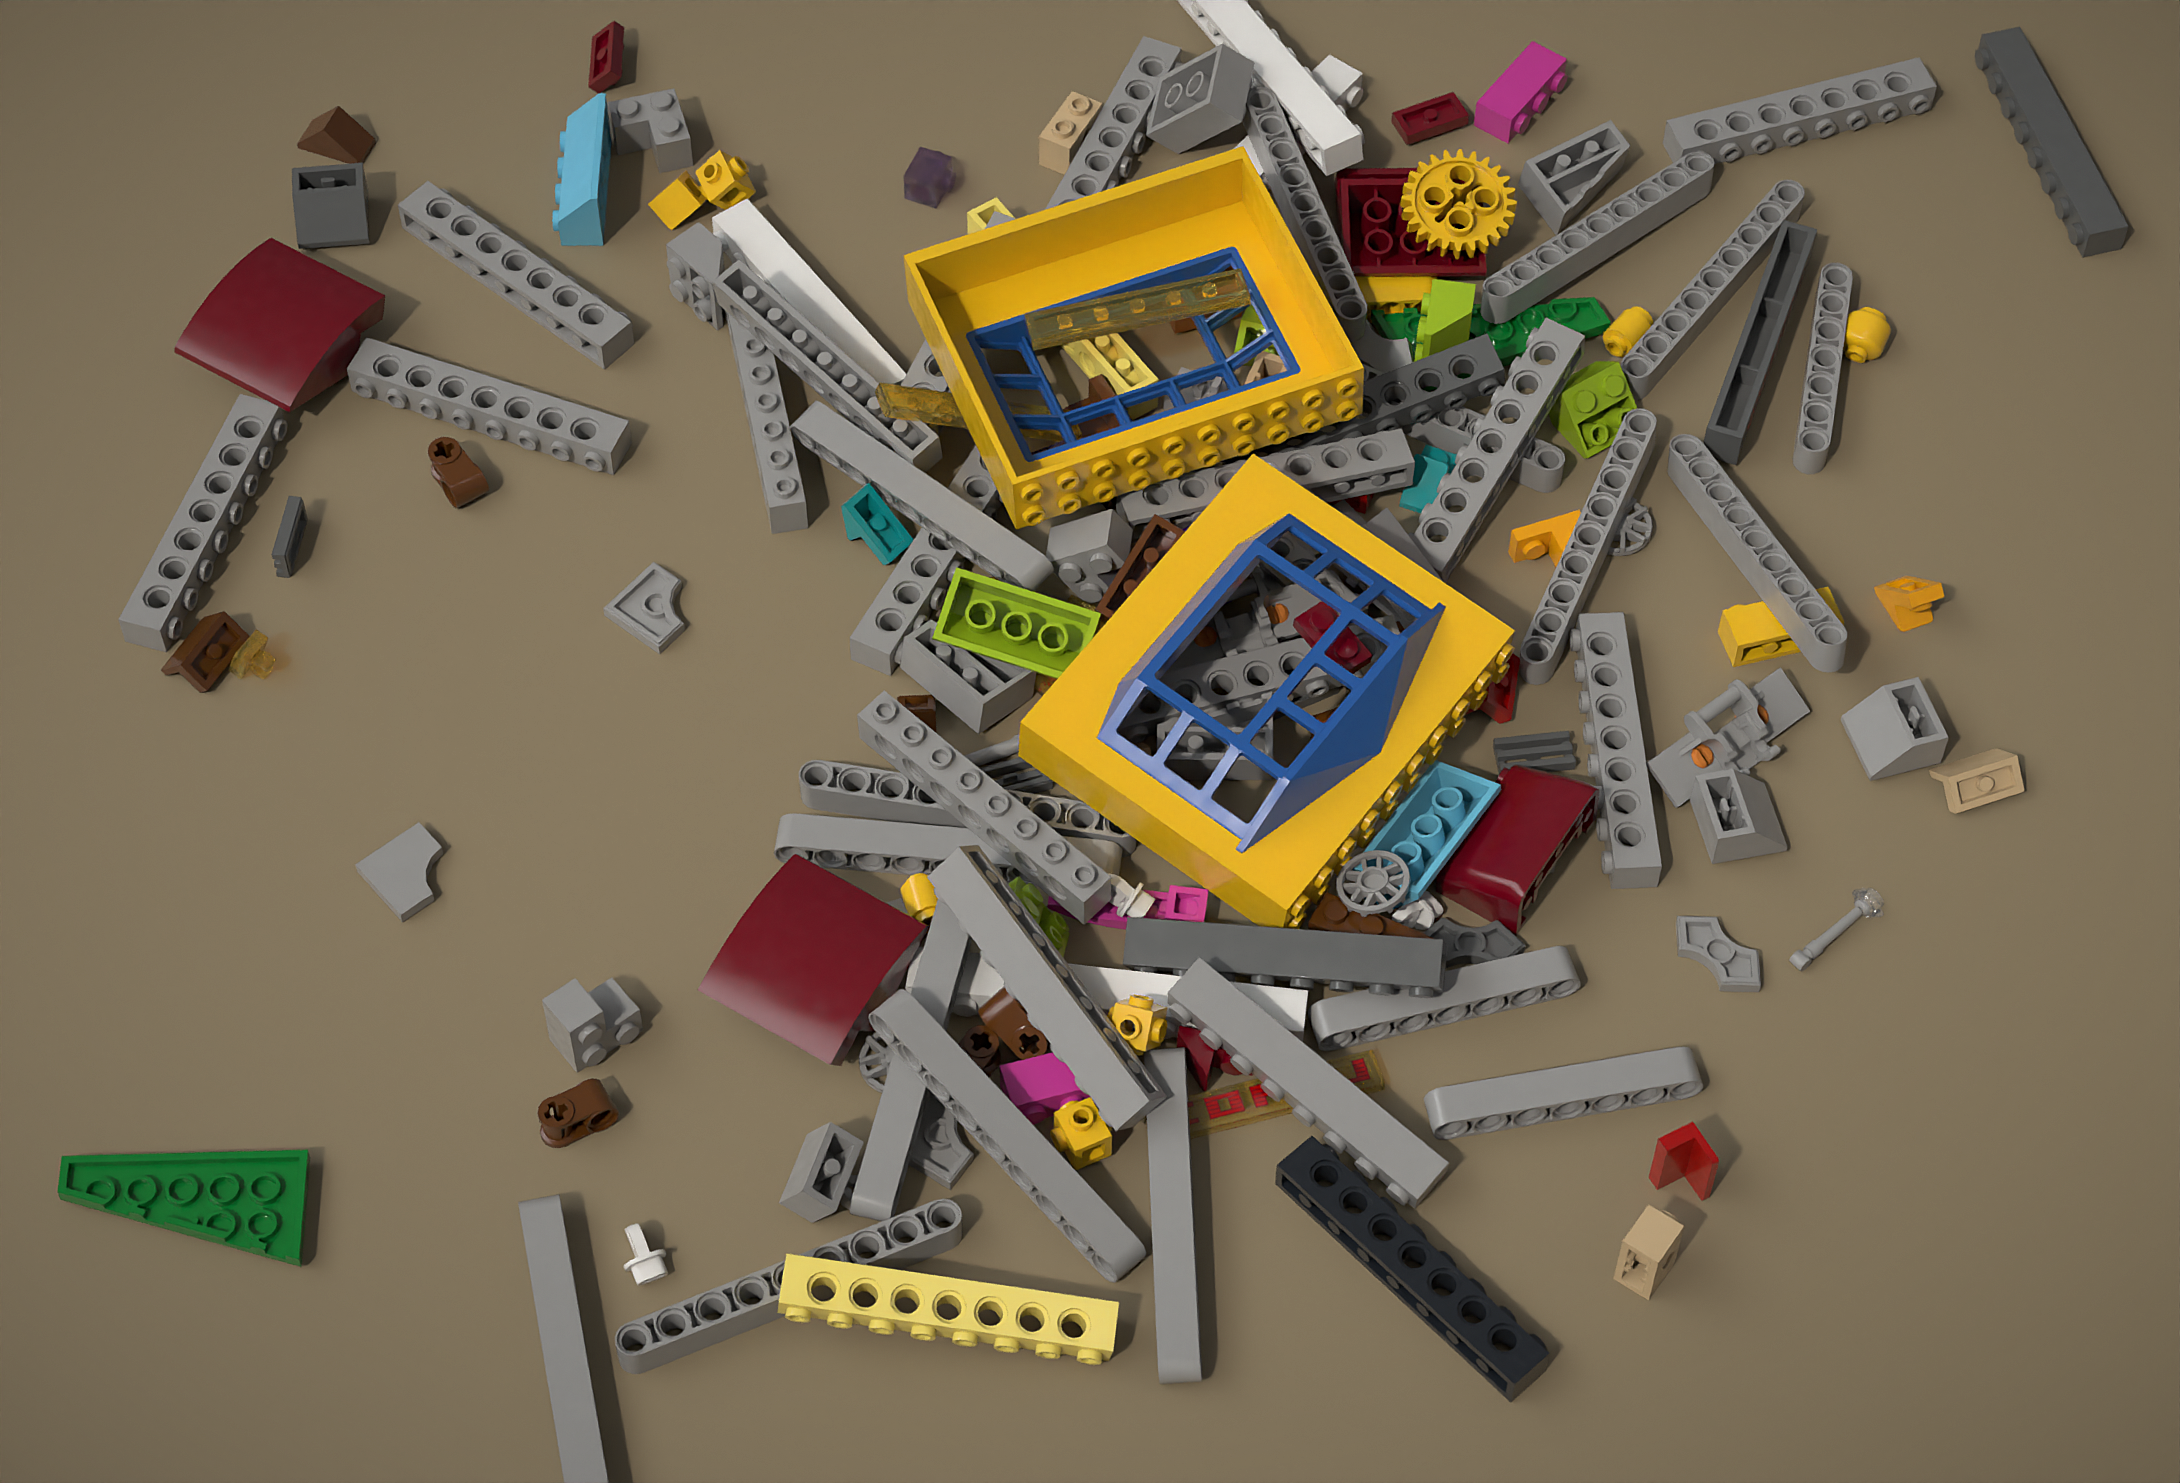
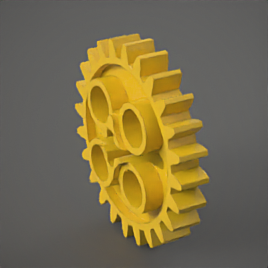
M1458 149L1456 157L1451 158L1449 152L1444 150L1442 160L1431 154L1429 166L1420 161L1417 172L1410 171L1409 183H1404L1402 194L1404 195L1401 197L1400 207L1404 208L1402 220H1410L1407 226L1408 232L1418 230L1416 235L1417 243L1425 239L1429 241L1427 248L1429 252L1436 246L1441 247L1440 254L1442 257L1446 255L1448 250H1453L1455 259H1459L1461 251L1466 250L1468 256L1473 258L1475 248L1478 247L1481 252L1486 254L1489 243L1497 247L1500 243V235L1507 237L1509 225H1513L1515 214L1513 212H1515L1517 201L1513 200L1515 188L1508 187L1509 175L1499 177L1500 165L1491 169L1488 167L1490 157L1487 156L1479 162L1476 161V151H1473L1469 158H1464L1462 149ZM1461 179L1466 183L1456 184L1452 180ZM1477 185H1480V187H1478V188L1474 189L1473 191H1471L1474 187H1476ZM1435 200L1438 201L1440 204L1434 206L1430 205L1426 201ZM1484 202L1489 204L1490 207H1480L1477 203ZM1443 217H1446V218L1443 219L1441 222H1436V221H1439L1440 219H1442ZM1458 223L1465 226V228L1457 229L1451 225Z

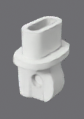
M1107 873L1111 876V900L1109 902L1118 907L1117 915L1123 917L1126 913L1130 917L1143 918L1155 901L1154 897L1141 889L1144 884L1140 882L1137 888L1134 889L1121 877Z
M1425 891L1418 900L1400 907L1393 914L1392 920L1409 928L1415 927L1419 930H1426L1433 925L1435 918L1443 914V908L1428 891Z
M633 1224L625 1228L636 1258L627 1262L624 1265L625 1271H632L637 1286L666 1276L668 1271L662 1259L666 1256L665 1249L650 1252L639 1224Z

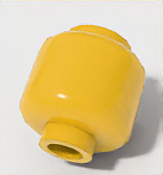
M1863 307L1860 310L1850 312L1847 316L1843 350L1848 359L1864 363L1866 360H1874L1880 357L1891 333L1890 325L1882 312L1874 308Z

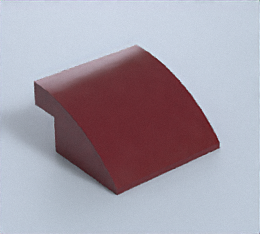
M1344 168L1336 172L1335 194L1338 239L1355 277L1486 276V254L1481 252L1478 247L1475 248L1473 258L1468 256L1466 250L1461 251L1459 259H1455L1453 250H1448L1446 255L1442 257L1440 254L1441 247L1436 246L1429 252L1427 250L1429 242L1427 239L1419 243L1416 242L1418 230L1414 232L1407 231L1410 220H1402L1404 208L1400 207L1401 197L1404 195L1402 194L1404 183H1409L1410 171L1417 172V168ZM1461 179L1452 180L1456 184L1466 183ZM1477 185V186L1474 187L1471 191H1473L1474 189L1480 187V185ZM1435 200L1426 201L1430 205L1434 206L1440 204L1438 201ZM1483 202L1477 203V205L1483 207ZM1443 217L1442 219H1440L1439 221H1436V222H1441V221H1442L1443 219H1445L1446 217ZM1458 223L1451 225L1457 229L1465 228V226Z
M269 238L241 259L210 292L175 345L174 353L291 412L348 375L347 368L360 347L361 333L383 320L385 295L273 238Z
M794 854L770 879L740 918L712 962L698 991L827 1064L841 1066L858 1032H875L870 1024L869 1014L895 994L929 926L808 859Z

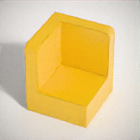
M685 170L656 195L648 205L664 224L672 230L706 201V198L701 193L698 183Z

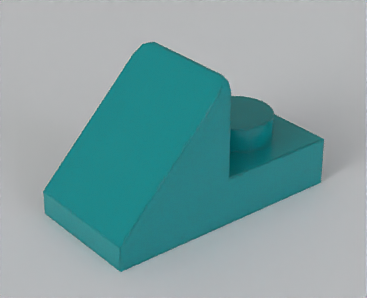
M1425 445L1421 455L1415 454L1413 483L1410 486L1404 487L1399 507L1421 514L1427 503L1433 504L1438 496L1437 488L1442 477L1446 473L1451 474L1456 466L1455 458L1457 455Z
M870 483L865 484L841 506L847 538L851 541L861 537L883 565L894 560L914 540Z

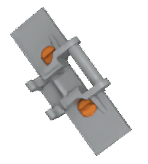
M1260 572L1252 574V579L1243 581L1226 601L1229 602L1257 593L1258 598H1254V601H1251L1252 610L1229 619H1225L1223 612L1218 611L1166 672L1282 643V640L1298 636L1300 634L1293 627L1294 618L1318 604L1321 600L1296 583L1267 592ZM1319 576L1316 577L1315 580L1321 583Z
M1781 667L1750 689L1742 681L1736 679L1728 685V690L1697 712L1690 711L1684 716V723L1689 732L1646 763L1647 767L1674 807L1677 808L1690 799L1696 775L1735 769L1749 776V769L1760 761H1769L1780 753V748L1777 745L1770 747L1766 743L1809 713L1810 710ZM1730 707L1735 713V718L1713 733L1707 723Z

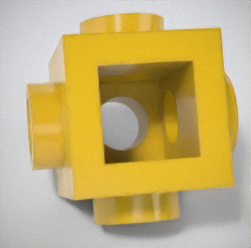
M721 150L711 156L706 163L695 171L701 183L700 191L710 203L724 210L748 199L756 192L747 174L749 168L740 157H732Z
M1131 994L1130 998L1115 1002V1006L1110 1008L1107 1017L1136 1055H1143L1144 1051L1159 1047L1164 1040L1167 1031L1166 1014L1168 1007L1154 1004V999L1151 997ZM1133 1023L1135 1024V1031H1132Z
M1091 1097L1082 1101H1070L1054 1112V1129L1050 1130L1053 1144L1059 1153L1065 1151L1075 1171L1112 1155V1135L1110 1133L1112 1127L1102 1120Z

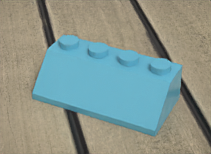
M606 93L597 94L567 117L566 131L560 132V151L564 152V157H558L557 172L558 178H562V182L555 185L556 205H559V210H553L552 223L553 231H559L561 246H603L612 147Z
M1438 760L1429 766L1364 851H1388L1396 854L1406 863L1410 873V887L1405 896L1406 900L1403 903H1398L1393 909L1418 900L1502 790L1500 784ZM1377 859L1367 860L1368 867L1376 866ZM1383 859V868L1393 864V862ZM1358 864L1352 870L1361 872L1363 870L1362 864ZM1399 885L1398 887H1395V888L1398 889V890H1400V888H1401L1402 885ZM1389 894L1384 895L1387 901L1393 898Z

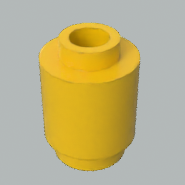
M1638 306L1624 310L1603 334V341L1607 351L1613 356L1624 358L1653 325L1651 315L1645 309Z
M924 873L914 874L902 885L900 893L907 914L928 925L930 928L938 900L934 893L935 887L927 878L929 875Z

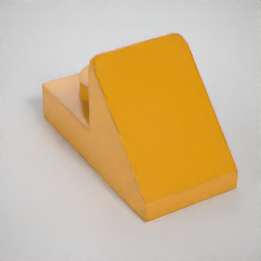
M1580 510L1511 530L1508 553L1513 562L1516 563L1526 559L1534 560L1548 553L1555 567H1557L1581 514Z
M1907 575L1874 587L1877 597L1897 628L1902 632L1931 623L1933 621L1932 601L1944 597L1940 582Z

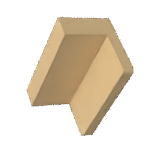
M2000 749L1985 751L1929 770L1931 778L1943 782L1948 809L1955 814L2025 792L2018 756Z

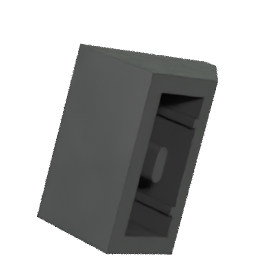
M363 163L292 168V198L299 249L369 244L368 187Z

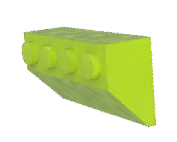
M956 567L932 639L1058 679L1097 634L1101 613Z

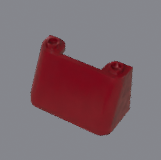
M1515 764L1510 769L1505 767L1500 772L1495 783L1500 784L1502 790L1437 874L1436 892L1490 922L1498 920L1517 936L1526 922V917L1522 916V910H1526L1530 902H1535L1538 888L1573 837L1578 839L1581 832L1587 834L1595 822L1599 789L1584 781Z

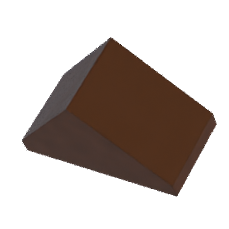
M337 106L313 119L298 141L297 146L299 149L348 164L363 163L375 145V138L340 106Z

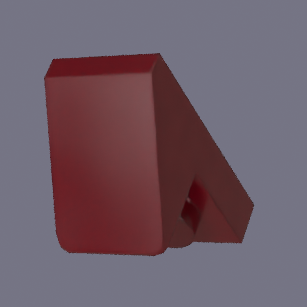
M1179 1026L1177 1048L1185 1047L1187 1068L1204 1093H1207L1213 1067L1219 1068L1229 1075H1242L1230 1062L1232 1057L1222 1047L1214 1050L1208 1046L1199 1036L1200 1030Z

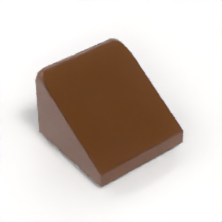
M933 695L897 697V701L936 732V705Z

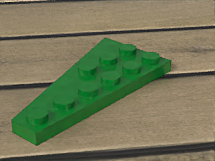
M1595 297L1552 299L1549 304L1532 305L1512 319L1497 324L1490 323L1481 316V304H1473L1469 340L1488 334L1503 367L1511 365L1517 356L1522 358L1527 349L1526 342L1531 331L1535 327L1539 329L1545 318L1585 335V339L1603 334L1609 328L1611 322ZM1417 307L1403 308V313L1385 314L1384 309L1371 310V321L1380 336L1389 340L1408 338L1415 358L1416 344H1423L1422 342H1416L1419 320L1421 316L1427 315L1418 312ZM1468 373L1458 374L1456 377L1460 379L1469 378L1471 375ZM1434 386L1425 387L1423 390L1431 392L1437 390L1438 388Z
M308 1150L61 1156L57 1193L60 1200L302 1267L310 1154Z

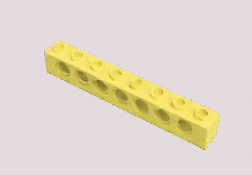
M996 197L967 212L968 234L985 229L994 211L1013 218L1015 217ZM1108 322L1055 338L1089 379L1102 374L1116 396L1159 382V379ZM1158 397L1125 409L1132 420L1158 407Z
M786 1254L777 1313L785 1314L786 1319L795 1322H809L811 1318L827 1320L829 1326L836 1328H851L852 1324L869 1326V1331L877 1334L889 1335L893 1334L894 1330L911 1332L910 1336L919 1340L931 1341L935 1340L936 1336L952 1338V1342L960 1346L973 1347L977 1346V1342L994 1344V1349L1002 1352L1015 1353L1019 1351V1348L1036 1350L1035 1354L1043 1358L1057 1359L1060 1358L1061 1354L1077 1356V1361L1084 1364L1098 1365L1102 1363V1360L1109 1361L1113 1353L1119 1302ZM820 1285L828 1286L834 1292V1297L829 1301H818L813 1297L811 1291ZM866 1291L874 1296L876 1303L871 1307H860L854 1302L853 1296L858 1292ZM903 1297L910 1298L916 1303L917 1310L910 1314L902 1313L896 1308L895 1302ZM941 1304H952L957 1308L959 1315L955 1319L946 1320L939 1316L936 1308ZM986 1309L993 1310L999 1315L1000 1322L994 1326L985 1325L980 1321L978 1313ZM1027 1315L1034 1316L1040 1321L1042 1328L1036 1332H1029L1021 1326L1020 1319ZM1069 1321L1075 1322L1082 1328L1083 1335L1078 1338L1068 1337L1062 1331L1061 1325Z

